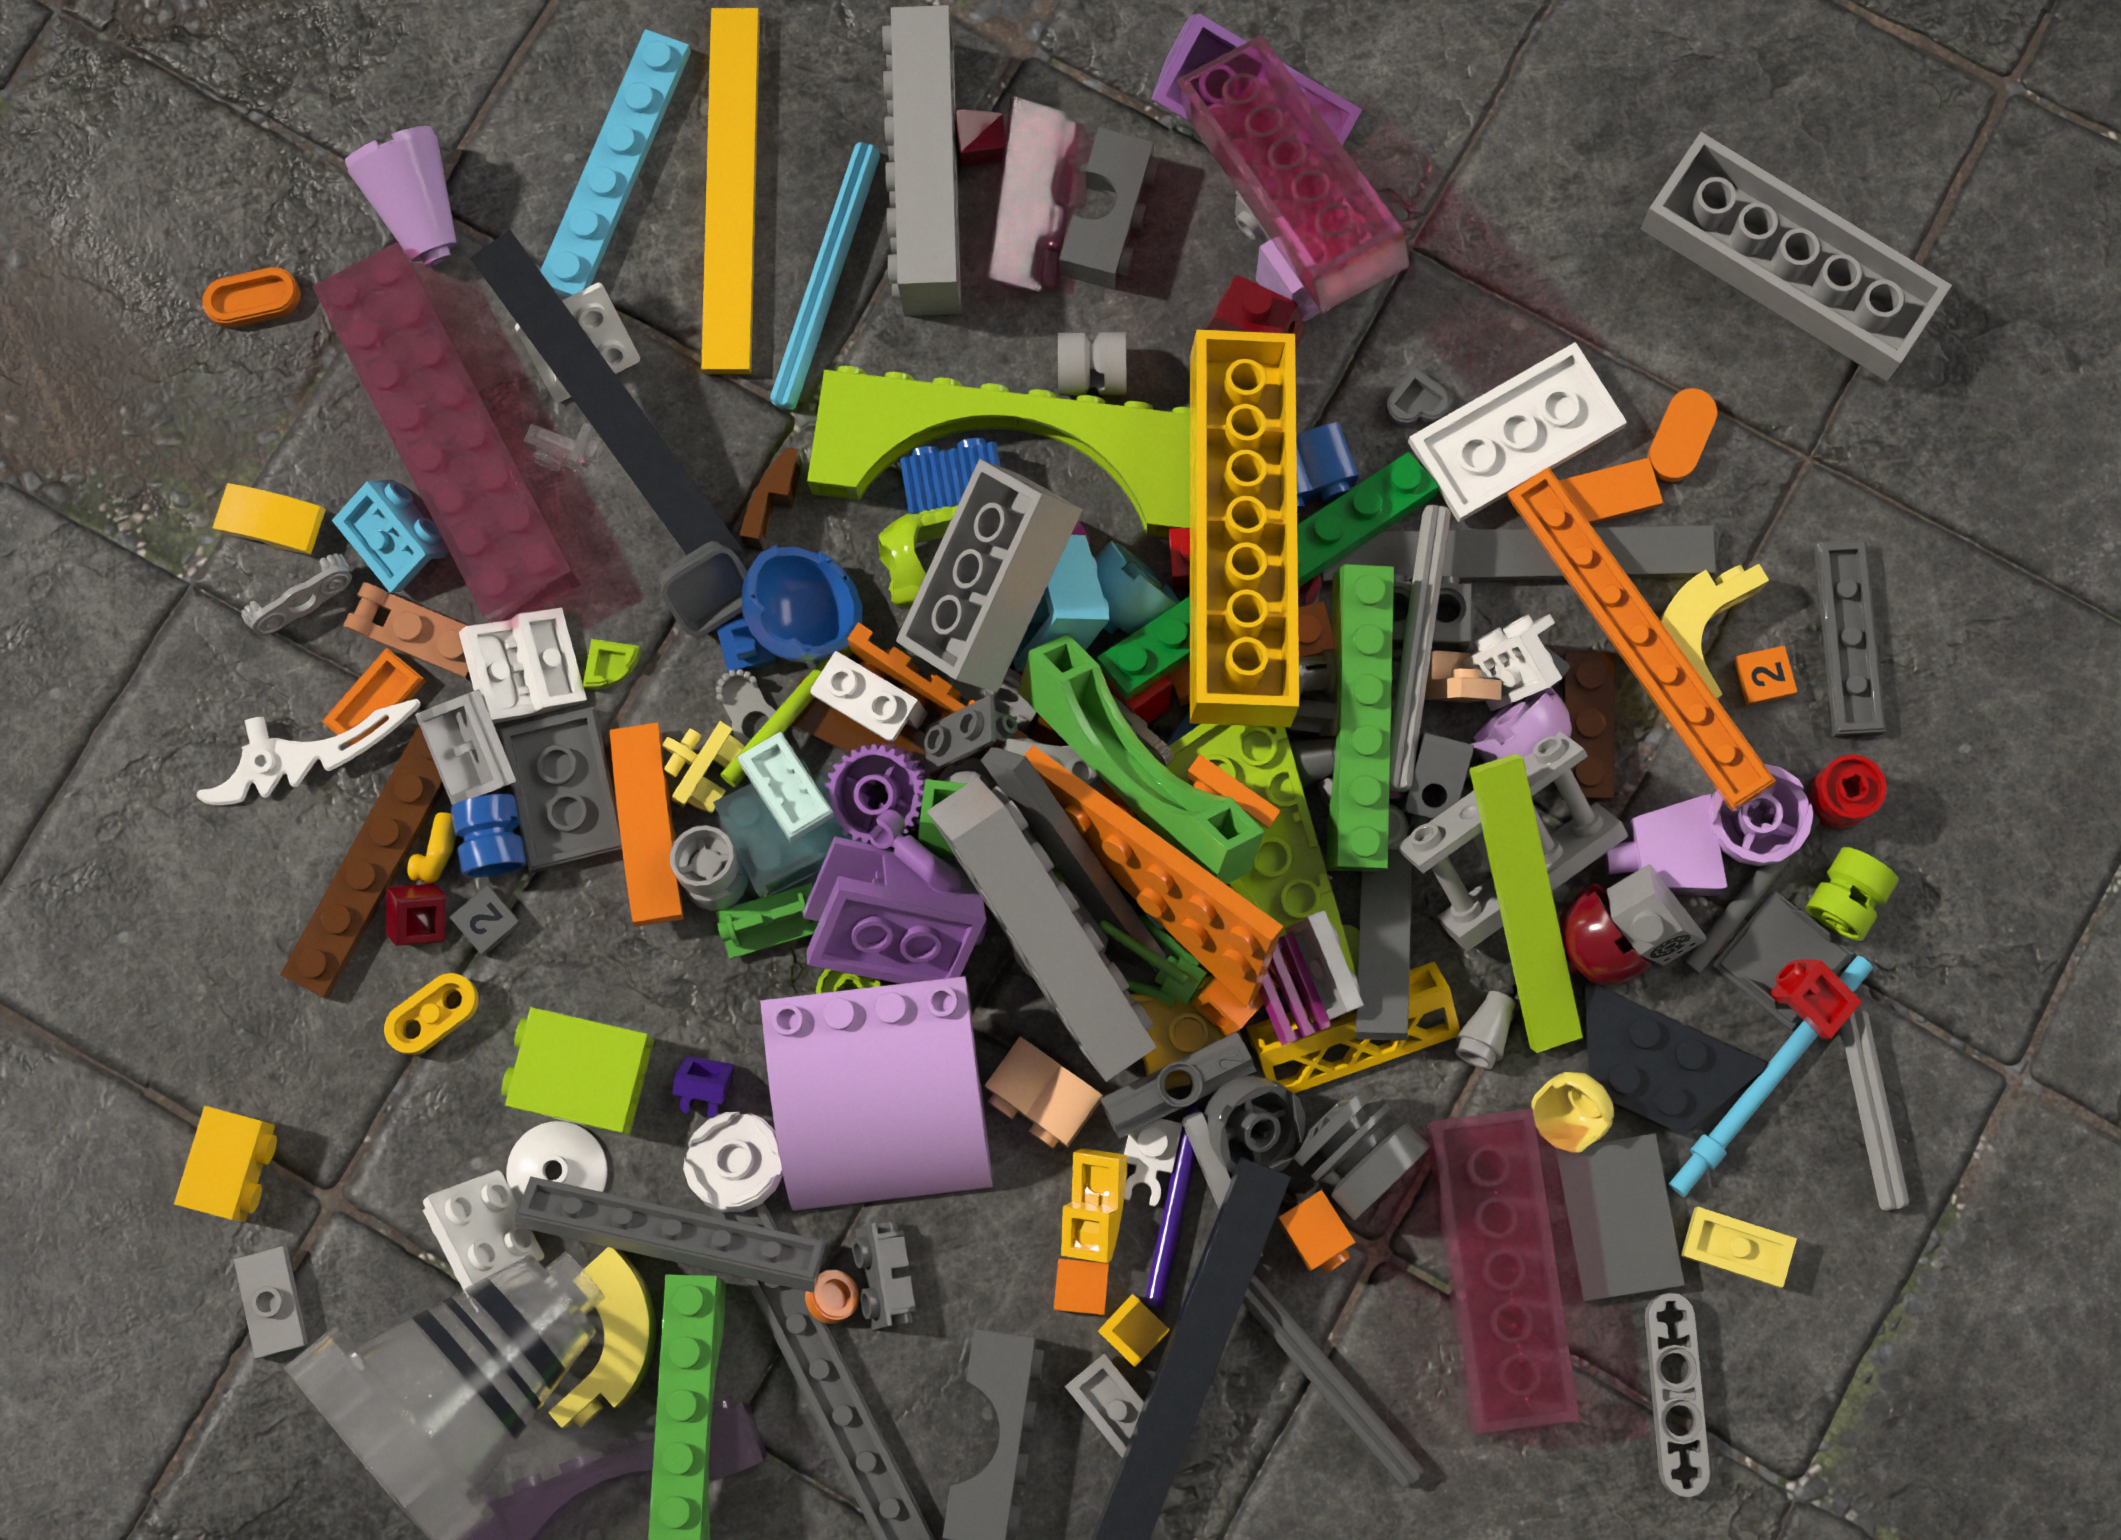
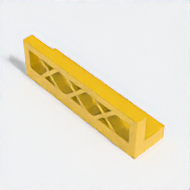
M1435 961L1410 970L1408 1040H1391L1388 1043L1377 1046L1370 1043L1369 1039H1356L1357 1009L1329 1020L1331 1023L1330 1027L1283 1046L1280 1044L1271 1019L1247 1026L1248 1036L1260 1062L1264 1078L1276 1081L1292 1093H1297L1455 1038L1460 1033V1027L1451 991ZM1304 1007V1010H1305V1012H1306V1015H1307V1017H1308V1020H1309L1310 1023H1312L1311 1020H1310V1017H1309V1015H1308V1013H1307V1010H1306V1008ZM1442 1008L1445 1023L1428 1029L1416 1026L1424 1014ZM1291 1011L1285 1013L1292 1031L1298 1029ZM1342 1043L1350 1047L1342 1059L1334 1062L1321 1059L1331 1046ZM1291 1060L1303 1063L1296 1075L1277 1081L1273 1066Z

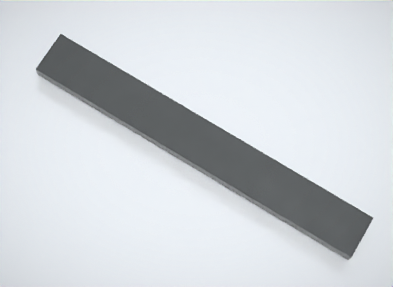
M1713 525L1593 527L1629 578L1694 577L1704 570H1707L1710 577H1713L1716 573ZM1530 529L1448 530L1442 576L1457 577L1459 582L1566 580ZM1420 531L1381 532L1322 572V585L1332 584L1333 573L1344 564L1394 567V575L1410 577V582H1412Z
M765 1201L744 1212H721L709 1207L714 1217L780 1231ZM745 1278L876 1540H936L828 1325L815 1319L809 1312L805 1302L806 1291Z

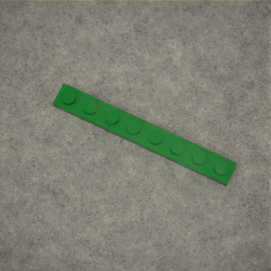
M1409 451L1297 525L1298 588L1437 496L1439 485ZM1190 596L1097 657V663L1102 673L1126 701L1137 696L1165 675L1167 676L1190 660Z

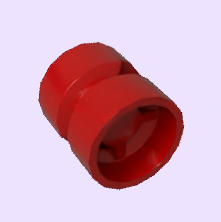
M1851 754L1837 758L1820 771L1808 786L1807 798L1809 805H1812L1813 813L1821 820L1820 824L1826 828L1839 831L1853 828L1876 812L1885 800L1887 785L1885 776L1876 763L1867 757Z

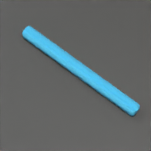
M859 142L854 147L770 396L772 404L779 408L794 410L797 406L880 159L879 149L874 145Z

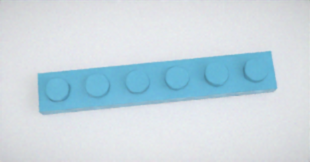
M647 29L644 30L540 270L558 295L568 298L591 286L691 51L688 44Z

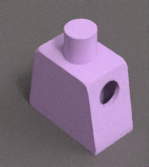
M1711 794L1702 795L1633 818L1626 825V831L1629 836L1628 842L1619 843L1603 854L1607 875L1633 871L1635 873L1650 864L1674 895L1715 896L1723 892L1727 888L1722 854L1720 845L1712 835L1708 817Z

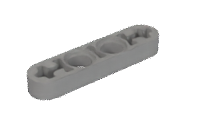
M1665 1293L1653 1298L1645 1310L1659 1475L1662 1484L1669 1492L1677 1496L1692 1497L1705 1490L1710 1477L1695 1313L1693 1306L1685 1297L1675 1293ZM1667 1301L1671 1302L1673 1310L1682 1311V1321L1674 1323L1675 1338L1685 1336L1686 1347L1668 1345L1658 1348V1338L1669 1339L1667 1324L1657 1321V1312L1665 1310V1302ZM1671 1353L1683 1356L1689 1367L1686 1378L1676 1384L1667 1381L1661 1373V1362L1664 1357ZM1677 1405L1688 1408L1694 1419L1691 1430L1682 1436H1676L1671 1433L1665 1422L1668 1411ZM1696 1441V1452L1685 1450L1688 1466L1697 1468V1477L1690 1478L1688 1482L1689 1487L1683 1488L1681 1480L1672 1479L1671 1476L1672 1469L1680 1467V1452L1671 1451L1668 1453L1667 1443L1687 1444Z

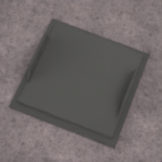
M1774 890L1712 966L1789 1030H1792L1801 1017L1788 1004L1776 1003V1000L1769 995L1771 990L1777 985L1775 978L1780 970L1794 960H1822L1837 975L1852 957L1853 953L1833 938L1827 930L1805 912L1799 910Z

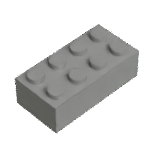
M979 459L896 642L953 679L997 693L1083 509L1018 473Z

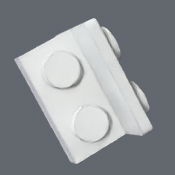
M596 283L562 300L615 374L640 361V356L601 283ZM517 323L515 329L553 400L556 403H560L571 397Z
M499 1170L433 1193L423 1200L425 1206L423 1212L468 1300L471 1298L466 1293L465 1288L486 1277L496 1285L510 1274L534 1265L544 1258V1253L532 1230L515 1226V1214L519 1205Z

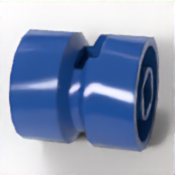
M484 795L469 798L452 805L451 814L455 835L464 837V842L457 848L462 876L469 878L496 876L519 870L527 865L522 837L513 833V830L520 824L516 800L513 795Z

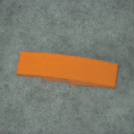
M659 723L610 730L614 784L632 923L634 927L683 920L681 884L670 866V852L677 839L672 824L669 783L663 770L665 764L662 732Z

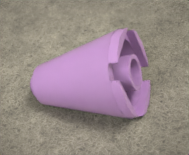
M417 126L392 133L393 140L378 145L377 141L374 140L352 152L345 159L349 175L413 262L423 261L425 267L439 264L451 258L452 255L449 250L455 247L457 242L438 137L434 134L432 127Z

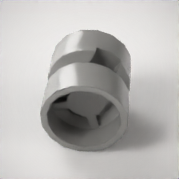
M1085 332L1058 333L1059 396L1086 395L1090 388H1095L1100 395H1127L1126 332H1099L1095 339H1089Z
M708 825L693 827L683 832L674 842L670 852V866L690 900L698 907L710 911L724 910L734 905L744 895L748 884L747 870L729 837L719 828Z

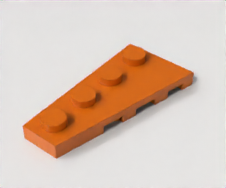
M859 622L847 638L856 663L918 699L923 707L926 705L942 715L939 720L976 702L970 700L967 706L960 703L959 699L962 696L960 692L938 675L928 674L926 679L918 675L920 669L910 661L911 657L896 647L887 648L884 652L872 644L870 636L873 632ZM1018 729L1014 733L1013 739H1029L1027 735H1025ZM999 742L991 747L987 746L984 748V751L988 752L992 747L1000 748L1004 743Z

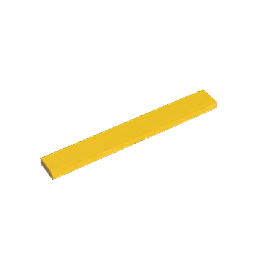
M711 8L701 365L703 374H751L760 32V13L758 8Z

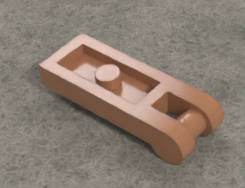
M363 582L357 595L361 600L354 614H348L343 624L345 629L470 681L471 677L459 636V631L467 625L392 595L372 584ZM378 608L390 612L383 627L372 623Z

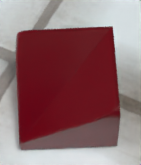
M968 109L955 110L961 166L1008 160L1003 113Z
M435 884L387 887L386 934L395 946L445 942L446 895Z

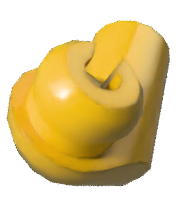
M441 812L435 815L426 856L415 854L409 859L407 871L411 880H423L424 884H430L440 878L453 852L457 836L454 831L452 814Z

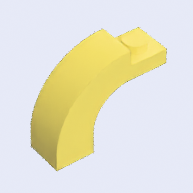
M1760 564L1744 571L1741 565H1738L1724 572L1715 579L1718 584L1717 586L1708 571H1702L1676 593L1659 618L1717 700L1723 694L1704 662L1701 651L1702 633L1707 621L1758 594L1764 588L1769 579Z
M607 1247L572 1279L594 1305L601 1317L604 1327V1347L599 1362L593 1371L548 1412L561 1428L571 1427L575 1423L580 1428L584 1427L604 1408L599 1402L603 1397L614 1408L623 1407L640 1387L652 1361L656 1342V1316L652 1297L640 1272L619 1249Z

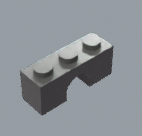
M1098 127L1085 171L1086 189L1106 194L1113 200L1115 206L1108 215L1099 219H1086L1072 215L1059 258L1060 276L1113 290L1116 289L1120 275L1128 276L1135 248L1128 247L1132 231L1141 232L1147 213L1148 204L1141 203L1145 187L1154 188L1160 168V160L1154 159V141Z

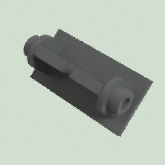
M989 695L925 727L926 773L931 774L947 765L957 767L966 758L984 750L985 747H991L999 742L1004 743L1008 738L1013 739L1018 727L1016 720L1011 715L995 711L994 696Z
M897 1221L877 1224V1226L876 1223L855 1229L856 1238L853 1240L852 1253L856 1266L862 1270L864 1289H862L860 1294V1303L864 1317L870 1320L871 1330L891 1326L892 1323L893 1326L913 1323L912 1312H916L911 1277L893 1279L891 1269L909 1266L904 1231H898Z

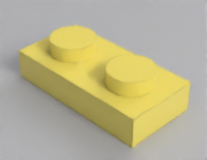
M1695 1207L1680 1257L1776 1288H1783L1797 1238L1701 1207Z

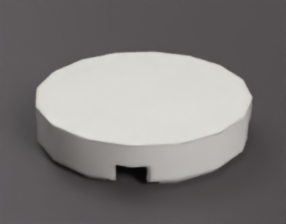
M725 1112L707 1120L693 1133L688 1143L690 1148L687 1152V1158L684 1157L683 1170L691 1190L706 1206L721 1212H744L762 1204L776 1191L783 1176L776 1132L763 1118L753 1114L751 1116L740 1114V1112Z

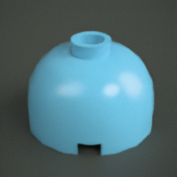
M1110 541L1095 558L1102 594L1109 605L1110 620L1104 626V629L1111 634H1114L1119 628L1131 635L1182 601L1167 584L1160 590L1162 585L1153 576L1155 572L1118 543L1114 544L1113 541Z

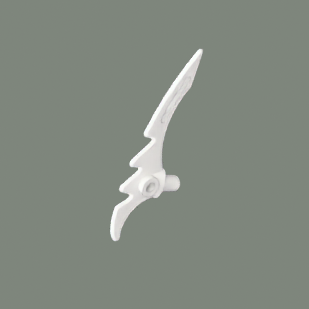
M413 699L375 710L367 719L349 731L332 738L311 742L288 741L279 738L269 739L264 717L245 720L250 744L241 747L243 749L242 757L235 773L226 782L217 787L199 790L197 797L202 802L210 805L240 803L246 798L251 783H254L260 795L267 798L271 795L283 774H287L292 787H297L316 760L320 759L324 769L327 771H331L352 760L402 724L419 708L420 701ZM385 716H389L388 721L374 732L341 751L342 745L373 727Z

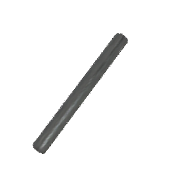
M1253 1274L1242 1303L1399 1484L1405 1488L1414 1484L1424 1473L1423 1467L1256 1275Z

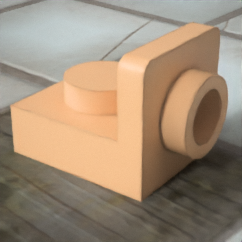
M1434 650L1431 651L1425 700L1461 703L1501 700L1502 680L1482 679V670L1466 669L1462 660L1471 655L1470 653Z

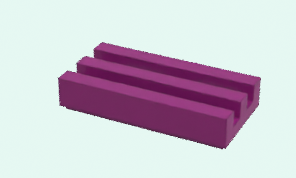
M1293 931L1279 937L1271 959V965L1278 979V985L1283 998L1288 1003L1298 1029L1292 1031L1268 970L1259 993L1280 1044L1283 1046L1331 1026V1023ZM1279 948L1282 949V952H1283V954H1284V957H1285V959H1286V961H1287V964H1288V966H1289V969H1290V971H1291V974H1292V976H1293V979H1294V981H1295V983H1296V986H1297V988H1298V991H1299V993H1300V996H1301V998H1302V1000H1303V1003H1304V1005H1305V1008H1306V1010H1307V1013H1308V1015H1309L1310 1020H1311L1312 1023H1310L1309 1020H1308V1017H1307V1015H1306V1012H1305V1010H1304V1007H1303V1005H1302V1003H1301V1000H1300V998H1299V995H1298L1297 990H1296V988H1295V986H1294V983H1293V981H1292V978H1291V976H1290V973H1289V971H1288V969H1287V966H1286V964H1285V961H1284V959H1283V956H1282V954H1281Z

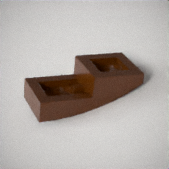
M788 447L771 465L757 486L747 508L740 531V538L745 548L764 551L774 505L793 508L802 467V460L798 449Z

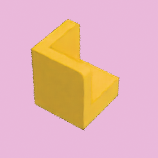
M1132 1294L1098 1332L1136 1367L1170 1329L1140 1299Z

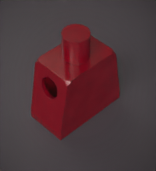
M1237 275L1234 276L1223 292L1204 329L1295 334V352L1305 334L1300 308L1295 301Z

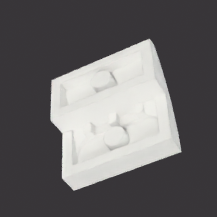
M562 608L521 613L511 620L465 626L459 631L474 691L480 690L493 724L555 711L583 703L587 700Z

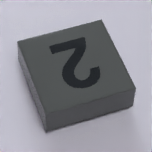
M486 885L450 916V919L483 956L488 954L522 924L489 885Z

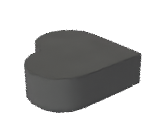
M1412 365L1390 394L1386 404V413L1388 419L1399 427L1415 425L1419 420L1424 423L1433 424L1446 416L1450 407V396L1443 386Z

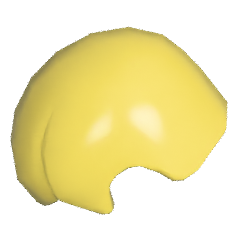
M1563 1072L1550 1079L1532 1099L1531 1119L1539 1134L1555 1148L1567 1152L1580 1153L1591 1144L1601 1139L1613 1124V1101L1604 1086L1586 1073Z

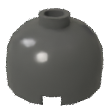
M1254 1075L1233 1079L1218 1088L1207 1102L1203 1113L1208 1125L1210 1145L1222 1165L1233 1175L1240 1157L1274 1170L1282 1171L1293 1159L1288 1154L1293 1149L1295 1141L1302 1143L1305 1135L1306 1114L1300 1099L1280 1083Z

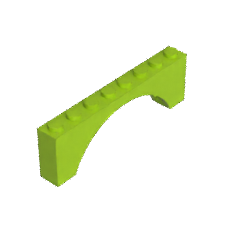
M840 366L837 368V371L824 369L807 478L812 495L860 500L870 485L888 467L915 448L939 438L967 431L987 429L1016 430L1056 440L1090 458L1105 470L1130 499L1140 517L1147 536L1169 539V529L1190 528V408L1177 407L1172 412L1153 410L1152 405L1139 401H1129L1124 406L1105 404L1104 399L1090 395H1081L1076 400L1057 398V394L1041 389L1030 390L1028 394L1009 392V388L992 383L982 384L981 388L961 386L962 384L959 381L950 378H935L933 383L915 381L911 375L902 372H887L885 377L866 375L865 370L853 366Z

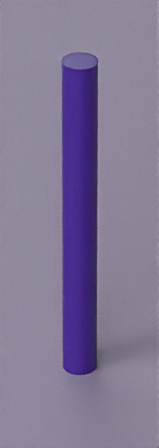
M1189 1105L1185 1108L1184 1116L1197 1110L1204 1113L1205 1109ZM1183 1124L1144 1300L1145 1305L1164 1308L1196 1158Z

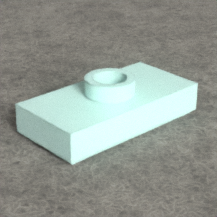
M781 731L738 756V763L790 843L834 818V813Z

